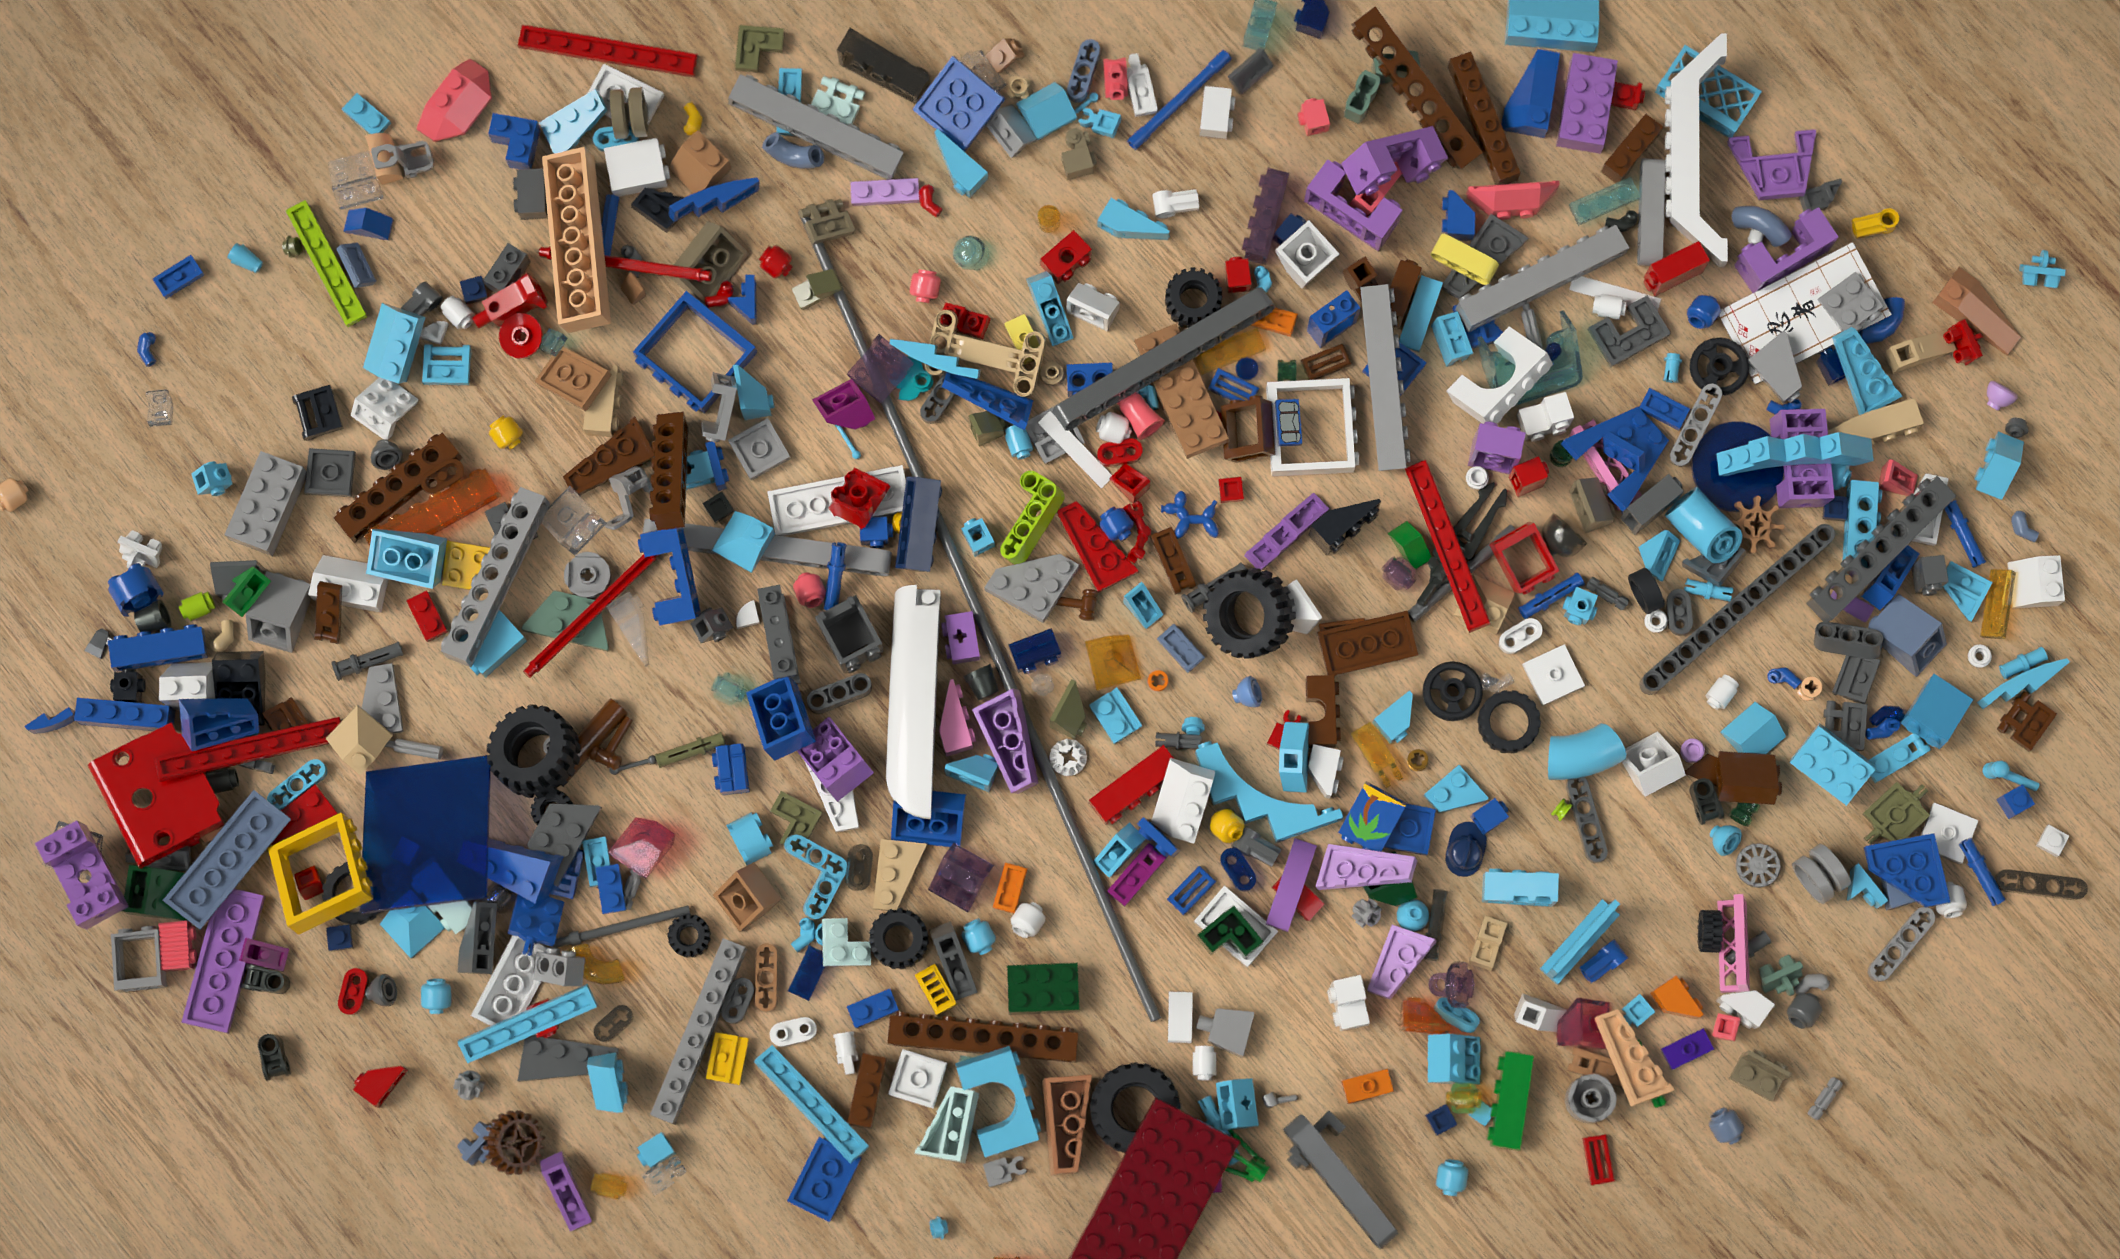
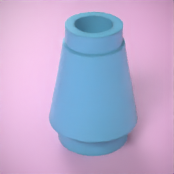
M236 243L227 257L231 260L232 264L255 273L263 265V261L244 244Z

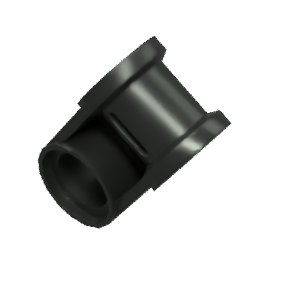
M1700 778L1693 782L1689 792L1700 825H1704L1706 821L1715 818L1723 819V808L1718 800L1713 783L1706 778ZM1698 784L1705 785L1707 788L1706 795L1703 796L1697 792Z
M246 965L248 971L245 983L241 985V988L274 994H283L289 989L290 980L285 974L259 966ZM276 977H280L281 985L274 989L272 982Z
M273 1034L261 1036L258 1041V1050L265 1080L270 1081L272 1077L283 1074L286 1076L290 1075V1065L285 1054L282 1039ZM272 1038L276 1046L269 1052L265 1044L268 1039Z

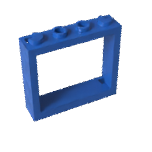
M686 291L636 347L633 354L636 358L635 362L642 369L649 368L653 372L652 376L661 384L666 382L671 386L669 390L675 396L680 398L682 395L688 400L686 404L695 412L700 410L705 414L721 394L711 391L701 401L649 359L646 355L687 308L744 353L734 365H739L744 369L757 354V350L753 344ZM733 366L725 375L735 377Z

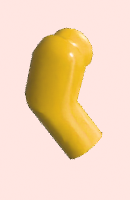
M689 102L683 107L689 116L687 124L684 126V132L692 136L697 130H700L703 118L694 103Z

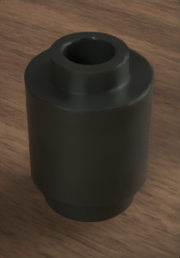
M226 767L206 772V778L215 794L234 790V787L239 786L235 768L230 769Z

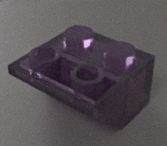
M953 843L943 856L928 890L969 913L994 865Z

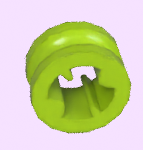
M1563 798L1551 815H1556L1558 821H1561L1572 807V804H1566Z

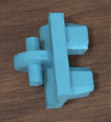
M2042 250L2040 256H2032V262L2039 263V266L2020 264L2019 271L2023 272L2022 283L2024 285L2036 286L2038 274H2045L2044 286L2058 288L2060 278L2065 276L2066 269L2047 267V264L2055 265L2056 258L2049 257L2047 250Z

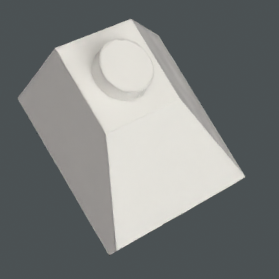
M1296 579L1287 585L1291 592L1288 596L1290 599H1294L1295 606H1292V612H1296V619L1291 620V624L1294 625L1293 631L1308 634L1322 619V616Z

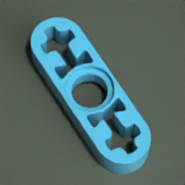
M317 759L308 761L268 794L267 800L281 811L326 777V765ZM312 766H321V768L319 769L320 774L318 776L312 774L310 777H308L310 780H312L310 783H308V780L302 776L303 773H305L307 776L311 774L313 771L311 768ZM295 779H301L304 783L303 788L297 792L293 791L291 788L292 782ZM285 787L293 795L291 798L289 795L282 798V805L274 804L276 795L281 797L287 793L283 790Z

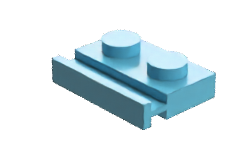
M1117 687L1089 705L1114 745L1142 727V724Z

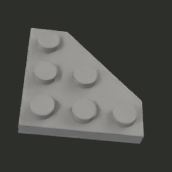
M1056 554L998 568L984 589L993 596L1044 623L1080 567L1079 564L1067 557Z

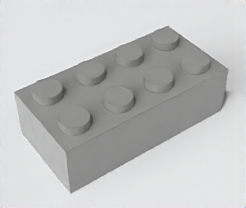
M260 451L224 535L230 541L273 557L306 480L307 471L304 467Z

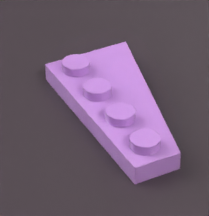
M1328 844L1316 888L1318 890L1411 882L1417 859L1413 856Z

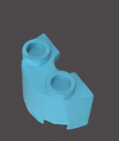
M749 813L726 825L746 865L772 853L769 847L773 846L767 833L762 835L759 827L763 824L757 813L753 815Z

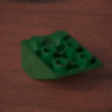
M129 865L124 898L129 907L122 910V912L128 915L188 921L163 901L185 873L152 867L140 869L138 866Z

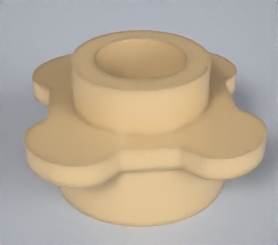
M1010 77V88L1007 90V95L1010 98H1028V87L1031 85L1030 80L1022 77Z

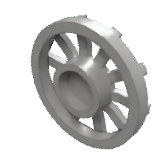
M1751 844L1745 847L1736 859V871L1739 878L1751 887L1761 888L1768 886L1778 877L1781 868L1777 853L1764 844ZM1756 848H1762L1760 856L1757 855ZM1752 849L1753 858L1746 853L1747 850ZM1766 850L1771 853L1770 856L1764 858ZM1742 856L1746 857L1749 862H1740ZM1774 857L1776 864H1768L1767 861ZM1740 866H1748V870L1742 873ZM1767 868H1776L1775 873L1772 874ZM1749 873L1753 874L1751 881H1749L1744 876L1748 875ZM1763 873L1769 875L1771 879L1766 882ZM1757 875L1760 876L1762 883H1754Z

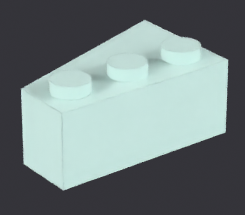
M433 856L412 872V878L415 881L412 883V886L419 895L424 893L429 899L426 904L433 913L438 911L443 917L440 922L448 932L453 930L457 934L467 926L472 906L452 882L450 876L438 864L439 861L436 857Z
M950 1087L936 1112L937 1114L933 1122L926 1130L922 1142L914 1153L920 1156L965 1164L979 1093L973 1090Z

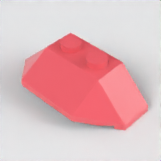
M471 59L454 67L426 103L416 129L434 142L466 134L492 99L488 70Z
M1559 180L1469 186L1466 194L1470 201L1489 216L1493 214L1500 220L1510 219L1511 216H1520V218L1526 219L1536 215L1557 192Z

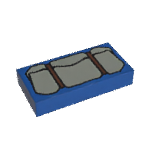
M1299 399L1276 400L1278 446H1301L1302 433Z

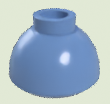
M1252 676L1245 677L1238 684L1237 689L1232 691L1236 703H1242L1244 706L1253 708L1259 707L1262 703L1260 686Z

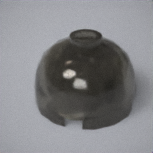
M1554 513L1543 525L1542 538L1553 557L1556 554L1562 557L1574 556L1587 545V542L1570 525Z

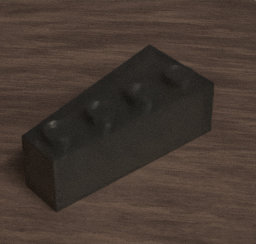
M852 28L848 29L837 48L840 66L914 104H917L931 83L930 75H928L929 73L925 69L913 66L905 59L898 57Z

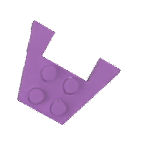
M1816 129L1796 131L1794 137L1797 153L1753 157L1749 136L1728 138V146L1758 200L1801 197L1805 195Z

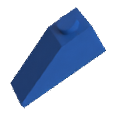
M1907 545L1869 583L1861 597L1881 610L1895 596L1920 553Z

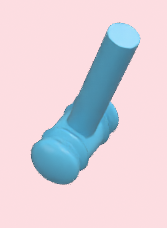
M2005 761L1990 762L1983 767V774L1988 779L2002 777L2016 784H2023L2024 787L2033 791H2037L2039 788L2038 782L2010 771L2009 765Z

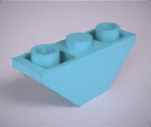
M1285 722L1279 752V774L1283 791L1307 792L1309 723Z

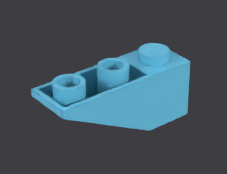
M1110 198L1097 220V227L1116 238L1168 240L1170 230H1168L1164 223L1148 219L1147 214L1140 210H1132L1121 199L1115 200Z
M1045 271L1027 278L1026 281L1052 346L1073 339L1074 337L1051 274Z

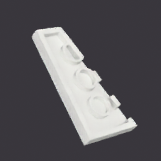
M805 762L835 831L842 832L858 829L859 822L853 790L837 802Z

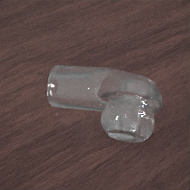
M1487 673L1479 677L1483 689L1498 693L1514 683V679L1509 673L1499 679L1489 676Z

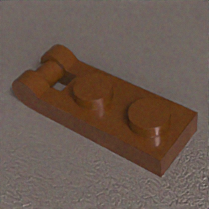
M1169 527L1150 535L1173 593L1176 595L1187 587L1189 589L1196 587L1195 580L1173 528ZM1183 573L1185 579L1177 581L1176 575Z
M322 581L318 583L314 640L322 641L326 639L330 640V643H339L341 634L342 585ZM325 626L331 627V631L325 630Z

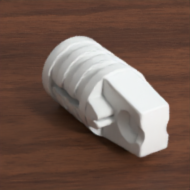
M854 1031L833 1035V1038H835L838 1064H844L846 1075L855 1074L853 1061L859 1060L853 1036Z

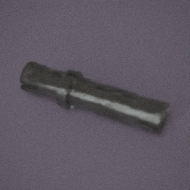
M1433 889L1429 928L1425 936L1433 938L1437 942L1426 954L1425 960L1439 961L1440 945L1444 939L1442 930L1448 894L1446 890Z

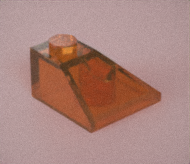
M1407 997V1001L1403 1000L1401 1002L1399 1031L1429 1034H1448L1451 1031V1026L1428 1003L1421 1002V998Z

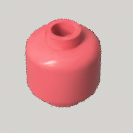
M919 269L918 273L912 274L909 292L912 296H916V301L929 303L930 299L938 297L941 279L936 276V272Z
M802 573L793 584L794 593L802 606H807L808 608L817 607L822 604L823 599L826 597V589L822 579L817 574Z

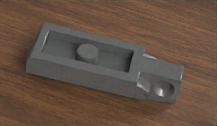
M185 846L145 867L187 871L192 865L191 847ZM128 847L125 853L126 862L136 863Z

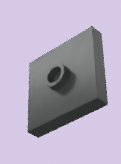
M309 448L304 493L306 495L352 497L356 452Z

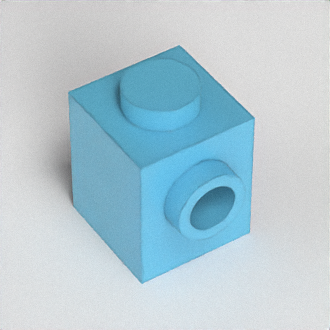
M662 1132L637 1147L640 1152L637 1154L638 1159L644 1167L648 1165L651 1169L676 1154Z

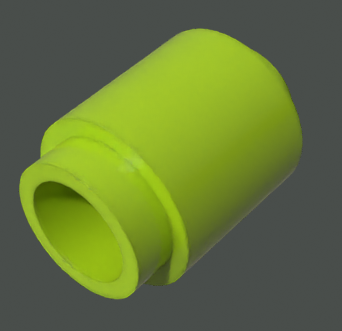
M209 591L205 593L199 592L181 600L182 605L179 606L183 618H189L190 621L205 616L216 608Z

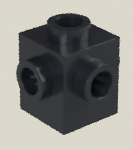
M125 668L121 672H114V679L110 681L113 700L142 703V692L146 691V681L141 674L136 672V669Z

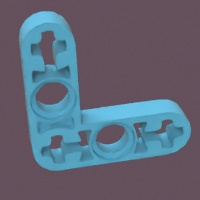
M791 835L784 843L786 852L821 871L803 906V911L808 918L819 919L823 917L847 872V862L842 857L803 836ZM800 840L798 844L804 848H807V844L810 845L804 857L801 856L804 851L800 849L792 851L791 841ZM814 849L822 853V859L818 863H814L810 859V853ZM828 855H830L828 861L832 863L840 862L841 871L833 873V867L825 864V868L822 867ZM823 881H828L832 887L830 893L826 895L822 894L819 890V886ZM816 893L819 897L826 898L825 903L820 901L817 906L820 912H815L812 915V909L809 906L810 904H816L818 898H814Z

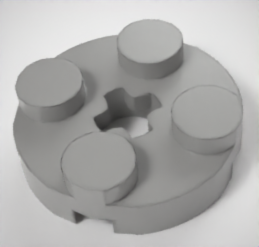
M582 552L577 554L566 565L564 580L574 595L591 599L601 595L607 589L611 581V571L606 561L598 554ZM586 570H590L591 574H594L590 581L581 578V575L585 574Z

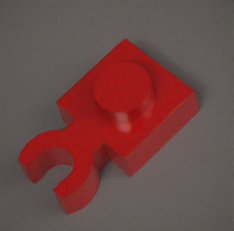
M1286 710L1283 715V725L1278 722L1276 723L1267 742V745L1277 750H1280L1285 722H1300L1301 716L1298 715L1295 721H1290L1288 719L1290 710Z

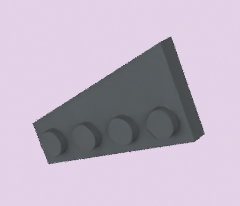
M1490 214L1469 246L1493 258L1501 265L1524 245L1529 238L1493 214ZM1452 269L1443 282L1441 289L1459 300L1479 283Z
M532 1035L524 1040L517 1081L589 1075L587 1068L588 1057L616 1052L618 1058L619 1048L553 1038H537Z

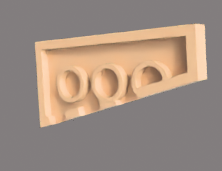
M1618 1009L1594 1018L1631 1107L1675 1090L1663 1078V1072L1658 1065H1654L1647 1055L1649 1052L1644 1045H1640L1635 1038V1032Z

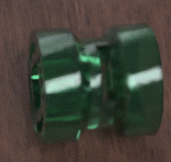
M1564 440L1554 444L1549 456L1552 464L1561 468L1569 465L1573 459L1570 453L1561 445Z
M1737 802L1736 808H1732L1728 816L1735 822L1749 827L1752 822V815L1758 812L1760 805Z

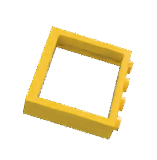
M342 812L268 847L287 927L298 935L373 900L370 890L372 883L366 874L367 864L360 852L362 845L355 833L357 827L353 824L352 818L349 819ZM340 832L354 888L302 913L288 856Z

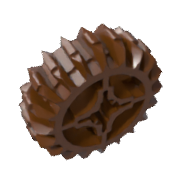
M518 1110L516 1112L507 1111L506 1114H499L498 1119L491 1120L493 1127L485 1128L489 1132V1136L483 1137L487 1141V1145L482 1148L489 1150L485 1157L492 1159L490 1165L497 1167L498 1172L505 1171L507 1175H521L522 1172L531 1171L530 1166L538 1165L535 1158L543 1157L539 1151L546 1148L544 1145H541V1141L546 1138L540 1135L544 1128L537 1126L538 1120L531 1119V1114H524L523 1111ZM518 1125H520L524 1129L527 1137L523 1136L521 1129H519ZM502 1149L506 1150L507 1157H510V1161L504 1156Z

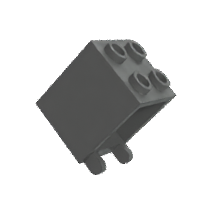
M856 595L848 597L842 603L824 612L821 611L819 615L815 616L818 627L843 673L847 671L853 673L861 668L860 664L868 660L869 662H874L882 657L881 653L884 652L882 642Z

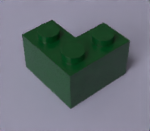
M1234 905L1198 933L1196 937L1211 956L1230 941L1244 959L1263 945L1264 942Z

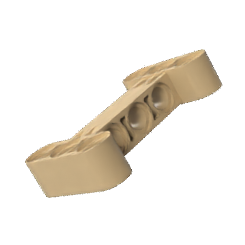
M942 310L936 315L929 344L936 345V339L939 336H944L947 340V345L944 349L937 348V354L959 357L962 360L1015 372L1016 376L1013 385L1015 393L1026 397L1034 392L1046 346V338L1042 333H1028L1024 339L1022 350L955 334L958 318L951 310ZM946 313L952 317V324L948 327L943 326L941 323V317ZM1033 335H1037L1041 339V345L1038 348H1032L1029 344V339ZM1028 357L1033 358L1036 362L1035 368L1031 371L1024 367V361ZM925 364L926 371L932 375H939L944 372L943 370L934 371L931 366ZM1021 380H1027L1030 383V390L1027 393L1019 390L1018 386Z

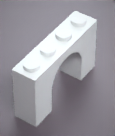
M1508 327L1494 341L1499 354L1516 365L1515 372L1507 383L1498 388L1484 389L1461 375L1447 390L1454 404L1482 424L1484 422H1500L1511 407H1514L1519 399L1527 391L1531 390L1534 384L1553 365L1546 351L1511 327Z

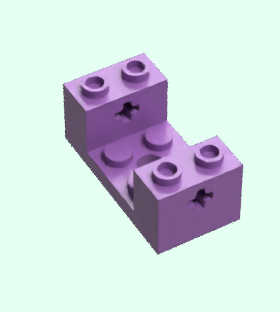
M1433 126L1367 141L1341 164L1356 195L1364 193L1371 195L1379 190L1378 187L1391 180L1390 176L1397 171L1394 163L1396 161L1407 183L1413 181L1421 183L1429 178L1431 172L1442 167L1441 164L1448 157Z
M1327 159L1308 185L1304 202L1379 251L1399 224L1402 214L1401 206L1392 199L1387 200L1383 198L1371 216L1367 218L1362 210L1359 208L1353 209L1347 205V201L1343 197L1337 195L1344 184L1346 172L1341 164Z
M1819 207L1813 211L1811 209L1805 210L1799 215V219L1794 222L1795 226L1791 233L1800 246L1795 249V253L1788 256V254H1785L1774 261L1762 242L1756 245L1750 243L1741 250L1742 253L1737 256L1738 260L1734 266L1752 293L1786 277L1832 248L1839 237Z
M1780 410L1770 419L1771 437L1787 439L1801 434L1815 437L1828 435L1826 410ZM1831 464L1784 466L1785 480L1776 486L1779 508L1824 507V505L1835 498Z
M76 820L35 843L44 863L53 867L71 902L67 904V907L77 926L87 930L129 907L87 825ZM89 870L91 872L90 881L82 883L80 881L81 873Z

